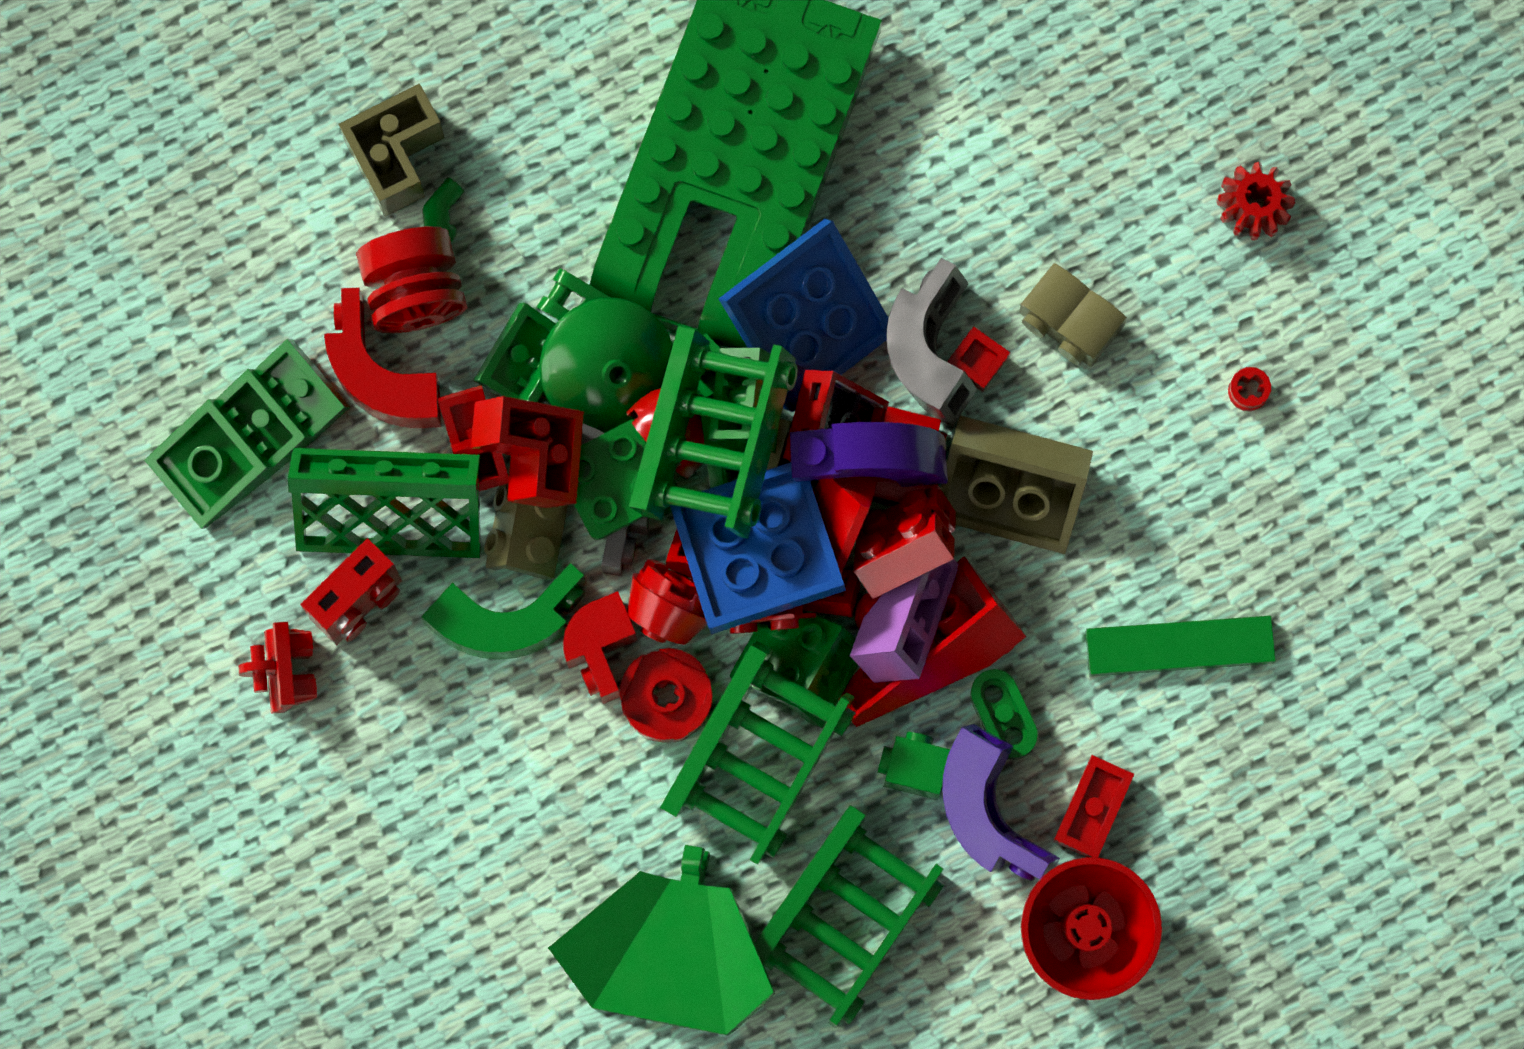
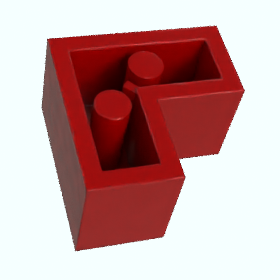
M506 396L475 402L471 448L511 455L507 501L542 508L576 504L584 411Z

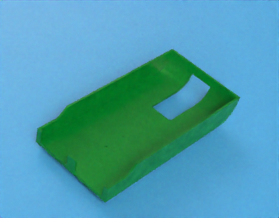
M697 0L602 243L589 285L611 298L635 302L651 312L660 279L689 204L697 202L734 215L736 222L706 298L698 329L654 313L652 314L660 320L667 330L676 332L678 326L695 329L702 336L707 333L720 348H748L719 301V298L807 232L881 33L882 20L826 0Z

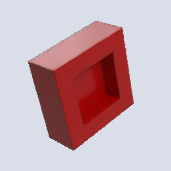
M973 326L947 362L965 371L976 388L984 392L1010 357L1011 352Z

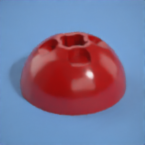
M1096 857L1079 858L1064 862L1042 876L1026 899L1020 926L1024 952L1038 976L1055 990L1070 997L1085 1000L1110 998L1127 991L1137 984L1151 968L1157 956L1162 935L1160 910L1147 884L1128 867L1109 859ZM1085 910H1087V915H1083L1076 919L1079 915L1084 914ZM1073 929H1075L1076 934L1080 938L1078 942L1076 941L1078 938L1075 936Z

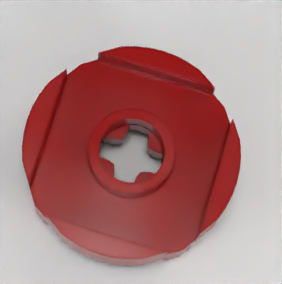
M664 648L638 657L629 665L620 684L621 706L625 718L637 733L652 741L662 743L683 741L702 727L711 711L713 701L711 682L704 667L695 657L679 649ZM670 683L676 686L674 694L679 697V700L676 704L668 703L665 708L657 705L659 698L653 692L656 687L664 689Z

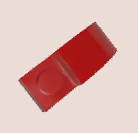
M359 287L341 288V303H334L335 330H342V333L324 334L329 361L344 391L361 409L386 423L407 428L441 427V409L437 399L440 397V382L437 374L394 373L375 363L366 351L364 298Z

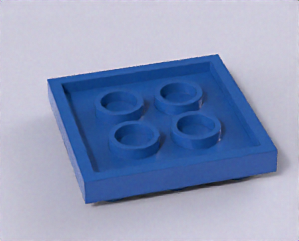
M823 219L719 298V301L748 348H762L771 354L773 344L779 345L796 358V382L792 390L787 391L783 406L785 410L794 412L796 409L805 370L834 371L842 375L887 340L889 317L832 220Z
M791 462L766 470L759 496L761 501L760 517L754 527L751 526L748 539L737 536L725 527L727 516L670 505L711 635L846 591L810 481L796 482L792 479ZM737 480L701 492L732 498Z

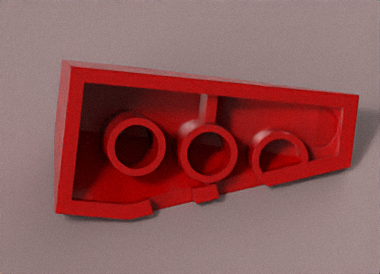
M965 556L957 561L959 564L950 594H948V599L920 678L874 683L860 668L850 679L841 697L845 693L855 697L849 708L856 712L851 721L856 727L991 666L1026 638V635L1009 610Z

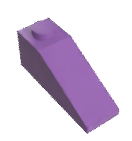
M954 559L884 593L863 618L850 657L874 683L920 678L938 628V623L944 611L948 594H950L959 564Z

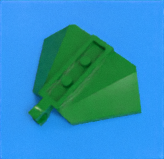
M685 845L681 862L682 875L680 881L642 871L638 872L548 947L591 1008L637 1017L647 1021L728 1036L736 1031L776 994L732 889L703 885L710 852L705 851L701 847Z

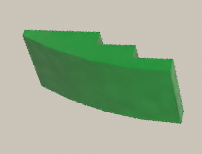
M286 339L258 367L247 369L216 399H208L144 461L201 529H205L290 462L293 448H306L351 407L293 339Z

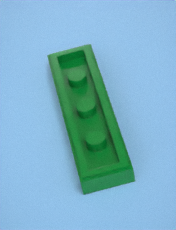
M1271 616L1087 628L1085 631L1089 677L1274 664L1276 661Z

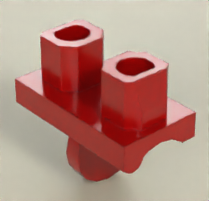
M274 622L272 629L264 631L266 660L264 645L250 646L251 662L238 665L239 676L253 677L254 693L268 691V676L271 714L285 713L294 705L311 702L317 698L314 674L293 675L291 662L294 659H309L312 657V632L289 629L288 622Z

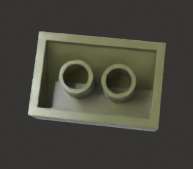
M960 415L947 459L948 483L941 484L940 489L956 511L957 526L1066 554L1087 482L1093 451Z

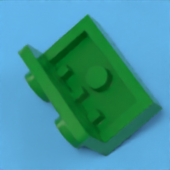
M519 303L473 381L498 397L506 396L542 403L546 396L540 379V358L544 343L556 323L528 304Z

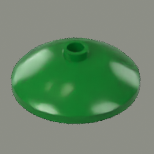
M599 298L582 303L567 312L555 324L544 343L540 358V379L545 396L553 406L584 411L583 424L606 433L631 419L635 420L636 418L627 416L626 412L642 397L662 387L673 346L672 340L660 320L649 310L635 302L620 298ZM621 366L623 371L620 378L610 380L609 373L611 369Z

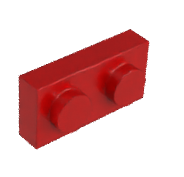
M1091 755L1053 842L1085 857L1098 858L1134 777V773Z

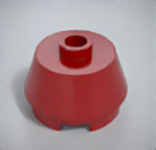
M647 559L640 572L634 573L632 576L627 614L642 627L641 632L649 638L660 643H665L668 640L686 645L707 626L693 578L689 580L678 573L669 571L665 563Z

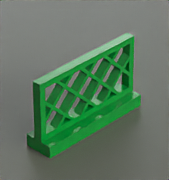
M293 448L287 480L288 493L292 494L296 551L353 553L367 538H360L352 530L364 522L378 533L373 538L368 539L384 555L480 558V455ZM303 493L326 494L329 498L317 506L305 497ZM367 495L373 496L376 499L366 507H363L349 496ZM396 497H419L423 501L409 509L397 500ZM442 499H469V503L456 511ZM338 504L354 515L343 524L327 513ZM384 506L400 516L389 526L373 515ZM430 508L435 509L446 518L435 528L420 517ZM315 521L320 522L332 531L327 536H306V528ZM410 524L424 536L418 540H407L398 532ZM457 526L470 536V542L451 541L444 534Z

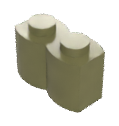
M1056 263L1049 268L1020 304L1019 312L1024 316L1022 320L1023 325L1030 332L1040 338L1047 334L1060 344L1058 351L1067 360L1075 365H1080L1081 362H1084L1090 367L1094 365L1122 330L1127 319L1110 302L1091 291L1078 278Z

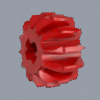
M1258 161L1253 164L1251 174L1240 165L1234 171L1235 179L1230 177L1224 178L1221 187L1225 193L1218 195L1217 205L1226 208L1220 217L1222 223L1237 221L1233 230L1235 236H1239L1244 227L1250 228L1249 236L1251 240H1258L1262 227V230L1268 236L1273 237L1278 232L1277 224L1287 225L1290 221L1291 215L1287 210L1294 207L1295 197L1285 193L1292 184L1290 180L1279 182L1275 180L1279 173L1277 167L1271 168L1268 175L1263 174L1262 165ZM1250 194L1255 200L1260 198L1265 200L1262 208L1257 202L1248 203Z

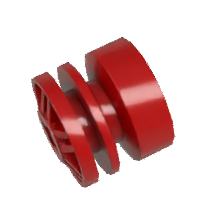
M423 226L388 233L369 241L356 252L364 286L376 289L367 298L370 309L375 311L371 316L376 331L399 334L423 330L450 321L461 315L468 308L464 292L459 291L462 287L460 276L452 272H446L456 263L447 229Z

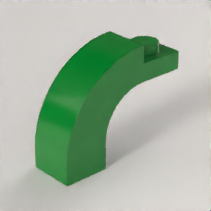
M570 563L533 603L513 612H495L485 609L475 603L452 582L421 618L424 624L439 638L457 650L469 655L486 659L523 657L542 650L565 633L567 621L558 613L562 609L569 613L586 594L582 589L586 584L585 576Z

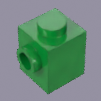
M907 732L905 738L896 736L893 748L888 746L883 748L877 772L886 775L883 787L938 800L943 784L946 760L951 749L932 745L934 739L920 733Z

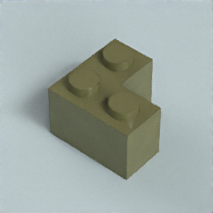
M419 83L338 124L350 153L385 217L425 197L421 181L408 157L445 138L441 122Z

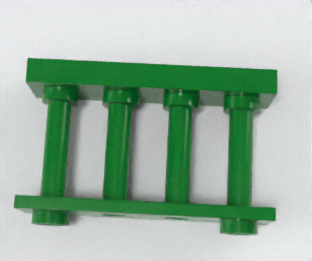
M678 326L629 507L644 517L662 520L665 508H668L670 505L727 516L725 527L737 536L748 539L751 526L754 527L760 517L761 501L759 496L788 390H792L796 382V358L784 347L774 344L769 362L712 352L709 347L710 341L698 331ZM712 370L763 380L757 407L699 396L697 388L701 373ZM694 415L750 425L751 430L745 452L687 441L685 433L689 418H693ZM682 460H688L739 471L733 497L730 498L674 486L673 477L677 463H680Z
M759 641L750 645L660 806L661 809L675 817L681 814L685 808L693 811L696 807L756 842L758 845L750 861L757 865L764 859L766 854L772 858L777 854L787 836V833L780 829L834 733L842 737L856 714L855 711L849 708L855 698L853 695L845 693L835 706L774 671V665L768 662L774 650ZM753 686L758 689L764 686L827 722L814 746L809 745L750 710L752 706L745 701ZM741 726L803 762L804 764L791 787L727 751L729 746L724 744L723 740L729 729L733 727L738 730ZM708 767L713 770L719 767L781 803L768 828L705 791L706 786L701 784L700 781Z
M849 805L755 942L764 966L771 971L774 967L836 1009L828 1022L834 1028H837L841 1020L849 1025L865 1003V1000L858 996L920 904L923 903L930 907L945 885L938 880L944 869L938 864L934 865L926 877L865 835L867 830L861 827L865 820V814L852 805ZM844 849L850 854L856 851L916 892L901 915H898L839 874L841 869L834 864ZM818 888L824 893L830 890L889 931L874 955L812 913L814 908L807 903ZM791 927L798 932L802 928L863 970L847 994L785 952L787 946L782 944L781 941Z

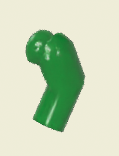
M447 177L425 202L422 214L424 226L447 229L450 241L452 242L456 237L457 229L454 225L450 224L449 210L462 196L464 190L451 178Z

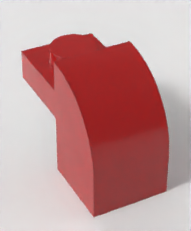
M482 385L437 398L453 454L480 455L479 492L509 483V476L502 454L471 448L475 402L486 400Z
M618 591L592 601L579 609L569 621L563 638V651L568 668L570 669L586 662L588 667L580 670L590 696L599 693L603 704L620 698L619 689L604 654L637 641L635 630Z

